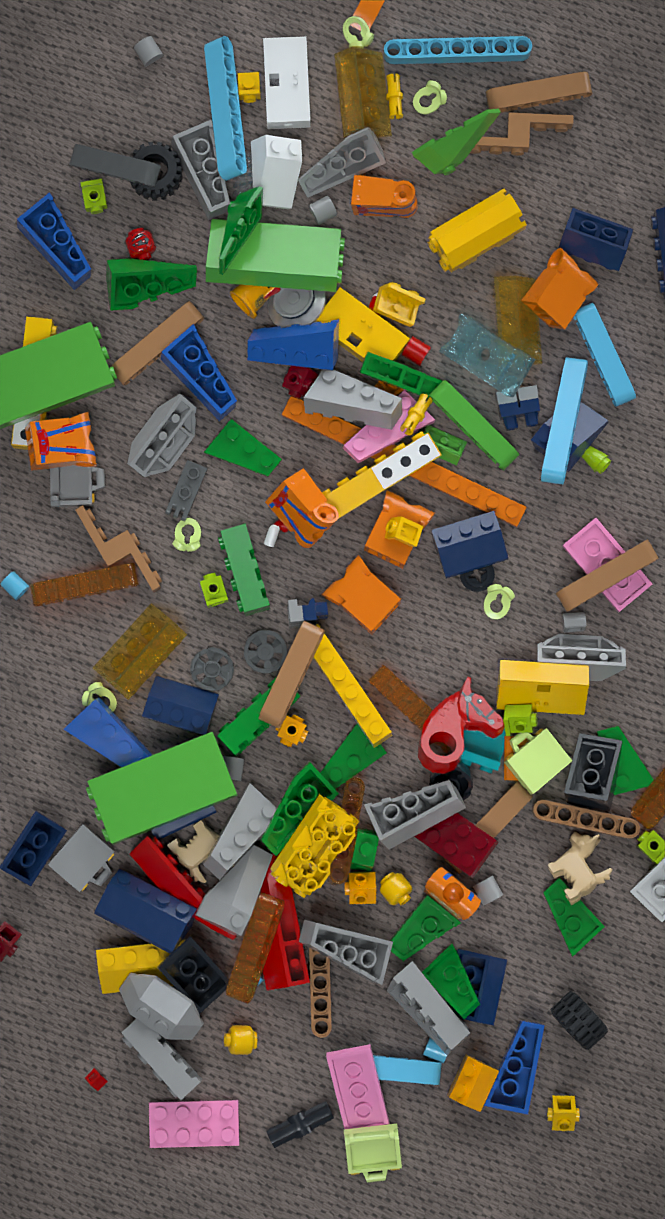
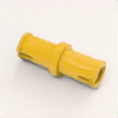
M389 74L386 76L388 88L386 100L389 101V118L394 119V116H396V119H401L403 117L401 103L403 93L400 90V75L395 74L394 77V74Z
M421 394L414 407L409 409L408 416L400 427L402 432L407 428L404 434L412 435L418 423L423 421L426 410L433 402L431 397L425 401L428 395Z

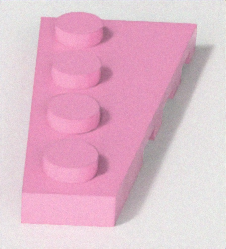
M405 390L398 395V397L402 398V415L392 430L366 425L343 446V449L357 463L368 459L389 445H394L402 438L408 436L404 434L407 428L402 432L400 427L406 420L409 409L414 407L417 401ZM427 411L425 412V418L422 422L418 423L413 434L418 432L419 429L435 422V419Z

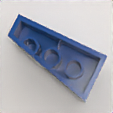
M49 192L17 218V228L75 290L91 277V268Z
M339 319L331 320L328 323L313 322L311 325L300 326V324H295L285 328L278 326L253 329L248 339V361L333 370L338 360Z
M194 324L191 325L161 352V360L220 422L236 407L237 400L224 377L219 372L214 359L210 356L205 343L198 335Z
M101 698L95 699L64 728L65 731L120 767L152 756V753Z
M520 1020L498 1068L499 1073L484 1106L528 1115L545 1025Z

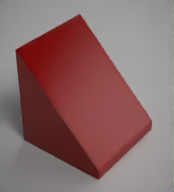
M95 1068L85 1077L87 1082L97 1091L108 1082Z

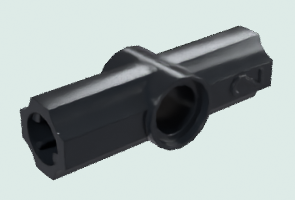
M324 1101L306 1111L302 1110L296 1115L288 1117L286 1121L269 1128L266 1132L273 1147L276 1148L294 1138L299 1139L314 1131V1128L334 1119V1116L327 1102Z

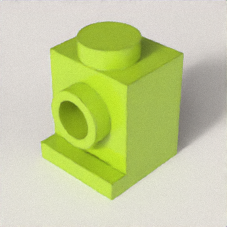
M102 179L81 182L86 212L99 214L103 212V209H108ZM91 194H98L96 199L90 198Z
M211 573L203 576L204 580L200 581L207 607L210 608L229 602L221 575L216 576V573ZM216 585L218 589L216 592H210L209 587Z
M532 704L505 705L503 721L506 736H510L511 733H533V727H537V713H533Z
M654 830L643 832L637 839L640 842L637 847L655 865L659 864L665 857V841ZM652 841H655L658 845L655 850L650 848Z

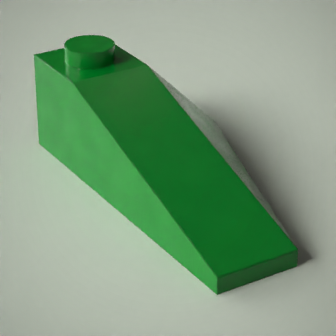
M258 186L240 193L235 201L230 202L219 257V274L223 275L262 219L263 187Z
M138 259L107 260L106 282L110 311L134 309L139 307L138 302L150 299L151 302L158 300L156 296L166 292L173 295L196 287L197 266Z
M310 762L292 779L261 838V841L275 856L283 850L319 794L331 801L339 794Z

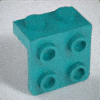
M505 728L503 733L497 738H490L479 731L464 730V752L461 762L468 766H471L472 763L481 765L479 770L491 774L493 770L498 771L504 752Z

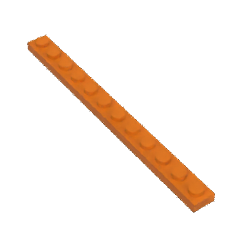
M291 396L282 413L283 417L342 445H345L361 430V428L336 416L328 418L323 417L321 413L313 412V414L305 413L304 401ZM391 444L370 458L376 460L384 454L386 457L394 454L392 449L397 447V445ZM433 462L409 475L483 512L494 511L496 518L515 527L518 526L526 510V506Z

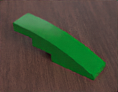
M370 352L366 353L360 370L362 374L415 395L426 394L428 395L427 399H429V394L442 382V380Z

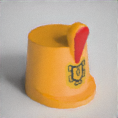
M239 284L229 293L239 308L246 315L255 319L257 317L256 312L271 296L279 293L281 288Z

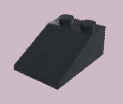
M579 733L564 791L567 803L610 811L615 793L623 741Z
M191 937L186 939L157 966L180 993L194 1002L199 1014L233 984Z

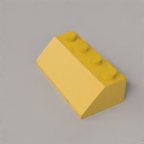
M153 944L96 950L102 994L120 992L119 988L130 973L155 975L170 986H174L157 968L170 953Z

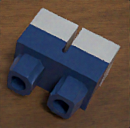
M537 385L495 393L500 421L503 420L506 431L518 429L517 418L519 417L525 418L526 427L538 425L540 406Z
M312 598L308 605L298 606L297 599L288 600L289 628H299L304 621L316 625L317 620L327 619V602L315 603V598Z

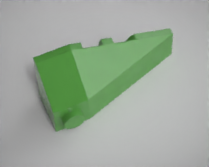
M499 109L485 110L463 123L464 127L460 126L446 131V137L438 140L432 139L414 150L412 154L432 173L449 175L456 171L455 167L465 160L501 112Z

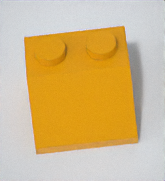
M465 1054L447 1096L464 1106L481 1112L499 1071Z

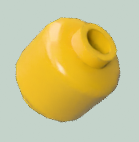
M391 872L381 880L380 893L390 905L400 904L402 906L411 899L412 885L403 874Z
M231 1026L228 1033L224 1034V1046L228 1047L229 1052L233 1055L251 1054L253 1049L257 1048V1032L253 1031L251 1026Z

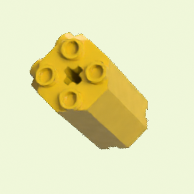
M502 189L430 231L429 242L427 243L433 253L437 252L440 257L439 264L445 272L449 270L452 273L458 268L463 269L475 262L477 257L492 248L500 247L514 238V235L525 230L527 224L525 220L523 222L520 221L519 217L523 215L510 194L506 195V190Z
M319 794L271 866V875L285 887L289 885L301 897L305 898L306 895H311L313 891L322 887L330 875V865L337 854L346 851L356 836L355 827L359 820L352 814L348 815L345 809Z

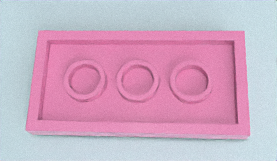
M597 518L592 520L562 546L586 575L625 553L623 548ZM639 570L601 593L619 613L648 589L652 583Z
M371 1045L327 1052L326 1058L344 1129L390 1124Z
M238 1100L149 1102L150 1148L239 1146Z

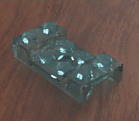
M460 314L457 330L451 340L442 346L439 352L506 396L514 397L536 359L519 348L513 347L484 328L482 324L470 316ZM485 349H488L490 352V357L487 361H483L481 358V353Z

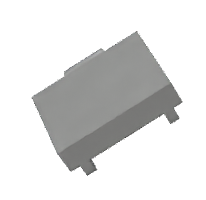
M74 465L50 468L51 507L93 506V503H95L93 491L105 487L104 469ZM92 472H96V485H93Z
M82 824L50 860L48 865L80 892L88 886V882L102 886L111 876L112 872L106 861H109L115 855V851ZM101 867L105 868L96 879L93 878Z

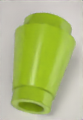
M589 446L581 456L594 472L600 474L611 463V460L608 458L609 455L592 446Z

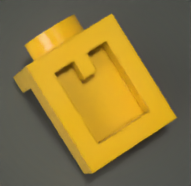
M259 72L237 73L239 100H243L244 103H254L256 99H261Z
M402 516L393 517L386 525L385 538L388 540L395 539L411 547H417L423 526Z

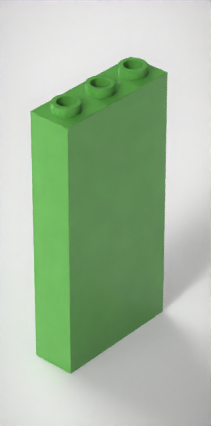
M211 220L206 261V282L336 292L337 283H341L342 270H338V267H343L344 254H339V252L344 251L345 238H341V229L258 223L222 275L219 274V257L227 220Z
M88 322L0 355V429L115 387L114 380L117 379L113 366L109 368L106 360L110 358L106 347L101 348L98 340L102 339L97 326L93 327L92 323Z
M213 732L87 781L89 787H86L90 800L94 799L97 807L94 808L98 821L102 820L105 828L102 829L106 842L110 841L112 845L238 796Z

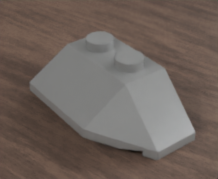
M181 394L159 406L132 441L127 464L143 477L169 471L195 437L196 407Z
M557 634L545 642L537 644V662L588 665L589 681H603L626 669V649L617 646L614 642L603 636Z
M130 973L119 988L129 1014L165 1039L192 1040L204 1024L203 1020L200 1019L194 1002L155 975Z

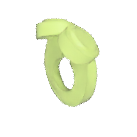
M352 16L343 23V35L349 43L350 50L360 51L364 49V46L368 47L372 43L374 34L370 32L367 23L362 18ZM358 23L361 26L360 34L363 38L362 41H358L355 35L350 34V24Z
M428 81L426 87L420 89L413 98L415 110L420 114L433 113L440 105L446 104L447 95L445 90H441V85L436 81ZM432 93L436 94L429 107H422L419 100L422 96H430Z
M187 518L186 522L180 521L177 524L175 540L172 543L176 549L180 551L187 550V552L199 549L201 546L199 542L201 529L198 522L192 518ZM185 525H192L194 527V534L190 537L189 544L184 543L185 536L182 534V528Z
M493 584L487 588L488 594L484 600V611L491 619H501L509 611L511 600L515 598V595L510 588H502L499 584ZM501 593L503 608L500 612L495 613L490 609V604L496 600L497 594Z
M101 682L91 684L88 687V691L84 692L82 696L83 706H89L95 700L93 694L96 693L100 697H108L110 700L109 708L113 712L115 711L117 706L116 698L110 690L103 687Z

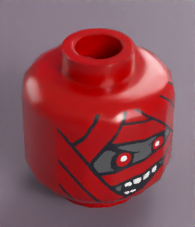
M137 228L128 232L125 244L130 257L139 260L152 258L151 254L156 250L152 233L144 230V228Z

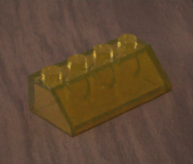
M350 47L335 53L343 137L346 138L367 127L375 133L377 138L392 136L389 107L386 100L387 90L382 52Z
M516 275L493 278L499 367L542 364L539 317L521 301L536 281L534 278Z
M151 603L98 661L93 669L129 700L182 642L187 634Z

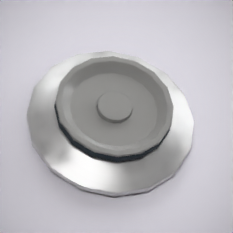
M281 288L279 293L269 298L268 314L272 322L277 326H281V328L291 327V325L300 324V326L311 325L323 313L326 304V291Z

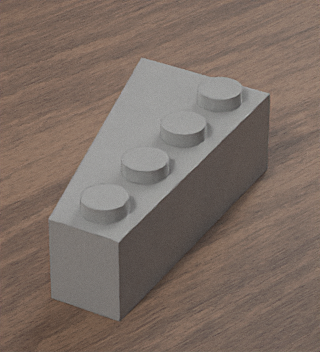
M209 120L172 136L171 146L177 153L181 166L208 220L226 213L230 204L225 180L222 179L218 171L212 120Z
M323 369L304 396V407L307 414H313V412L321 413L323 417H342L345 421H363L365 425L392 430L402 415V398L338 371Z
M450 780L424 787L417 792L412 793L409 791L403 793V796L396 798L382 799V802L375 804H364L379 840L389 850L466 808L458 789Z
M250 783L242 792L221 834L203 864L219 880L264 834L277 810Z
M304 920L299 942L368 981L383 985L393 944L392 941Z
M413 961L392 979L387 992L447 1056L467 1039L470 1034L468 1026L465 1022L459 1020L450 1006L447 1005Z
M135 1019L121 1032L124 1035L122 1040L129 1048L134 1047L139 1052L137 1054L138 1058L145 1065L148 1063L153 1068L152 1073L160 1081L163 1080L167 1084V1089L175 1098L178 1097L182 1100L202 1081V1078L164 1037L138 1019Z

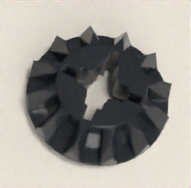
M492 565L477 569L478 572L486 571L480 577L481 583L476 578H468L474 573V570L460 574L462 584L466 589L473 592L486 590L492 585L495 578Z

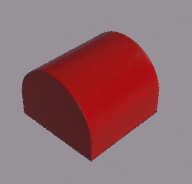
M412 336L402 356L421 366L431 347Z

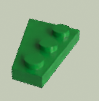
M232 419L204 451V454L214 456L267 477L271 475L282 461L280 457Z
M356 724L320 773L336 789L383 757L387 752L381 744L374 748L359 725Z
M619 726L597 731V736L623 741L614 795L656 785V782Z
M558 878L543 892V895L573 957L605 926L581 900L573 905L569 903L564 890L570 888Z
M425 895L390 939L393 942L391 952L404 961L436 938L444 935L445 932L461 924V922L432 898Z
M452 943L422 971V974L453 1009L465 1019L480 1005V1002L457 950Z

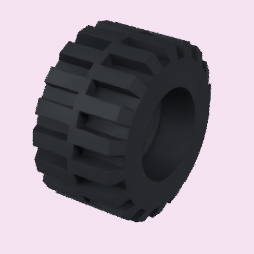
M148 142V146L142 144L140 145V150L135 149L132 158L148 162H162L168 168L167 174L156 182L155 187L131 181L130 183L139 196L142 194L144 199L148 200L150 197L152 201H157V198L161 197L164 200L166 195L169 194L171 197L174 194V190H178L180 187L179 182H182L181 162L175 150L172 151L171 147L167 144L163 146L162 142H157V145H153V142Z
M569 991L550 1009L554 1018L586 1050H590L608 1033L607 1026L575 992Z

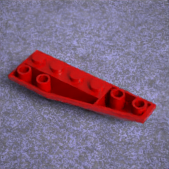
M147 836L129 853L130 856L160 890L198 910L205 896L203 890L200 887L196 890L192 886L191 882L194 880L186 871L180 872L176 867L179 864L170 853L166 855L162 851L164 845L156 837L152 839L150 836ZM195 915L196 920L231 940L236 938V935H232Z
M271 853L273 856L261 887L258 949L267 991L310 983L303 944L299 942L301 932L293 891L289 885L285 887L271 875L272 870L270 868L279 856V854L275 856L273 853Z

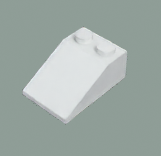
M264 135L251 141L253 188L263 187L262 206L292 209L302 164L301 140Z
M665 857L630 891L661 922L665 920Z

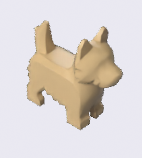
M202 819L193 826L197 835L189 840L190 843L182 846L180 845L179 838H176L167 846L173 854L177 855L179 862L189 869L190 876H194L195 882L206 883V879L200 872L198 865L207 859L219 835L208 828L206 822Z
M574 832L570 837L572 847L556 862L548 864L549 871L554 879L564 876L568 884L571 883L572 889L567 888L564 890L565 896L571 905L578 902L581 897L590 894L597 884H603L605 880H610L611 868L594 874L585 862L601 840L598 839L600 837L599 834L592 838L589 835L582 836Z

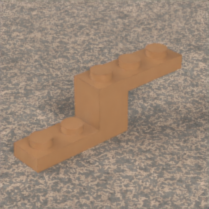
M509 113L507 118V138L482 137L470 153L478 154L481 151H490V154L499 155L503 151L511 152L512 155L516 156L524 155V152L528 153L530 128H533L535 131H546V128H552L556 132H567L568 129H572L574 115Z
M82 505L75 510L109 568L133 556L152 591L156 592L161 589L159 583L162 580L156 570L154 572L150 570L148 565L151 561L146 552L141 553L137 546L140 545V542L135 533L130 535L128 530L104 543L103 540L107 538L101 527L96 529L93 521L96 519L90 508L85 510Z

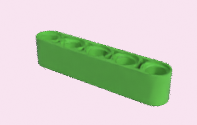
M443 380L429 394L432 401L495 464H499L498 467L504 471L519 456L516 449L446 380Z

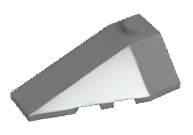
M367 127L346 137L302 175L298 181L307 198L354 178V175L363 174L385 164L383 149L375 133Z
M252 845L214 888L205 894L195 915L232 935L242 936L253 912L273 855Z

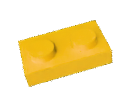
M390 282L379 287L373 311L411 327L415 323L419 305L424 304L426 299L419 296V293L415 291H407L401 288V285Z

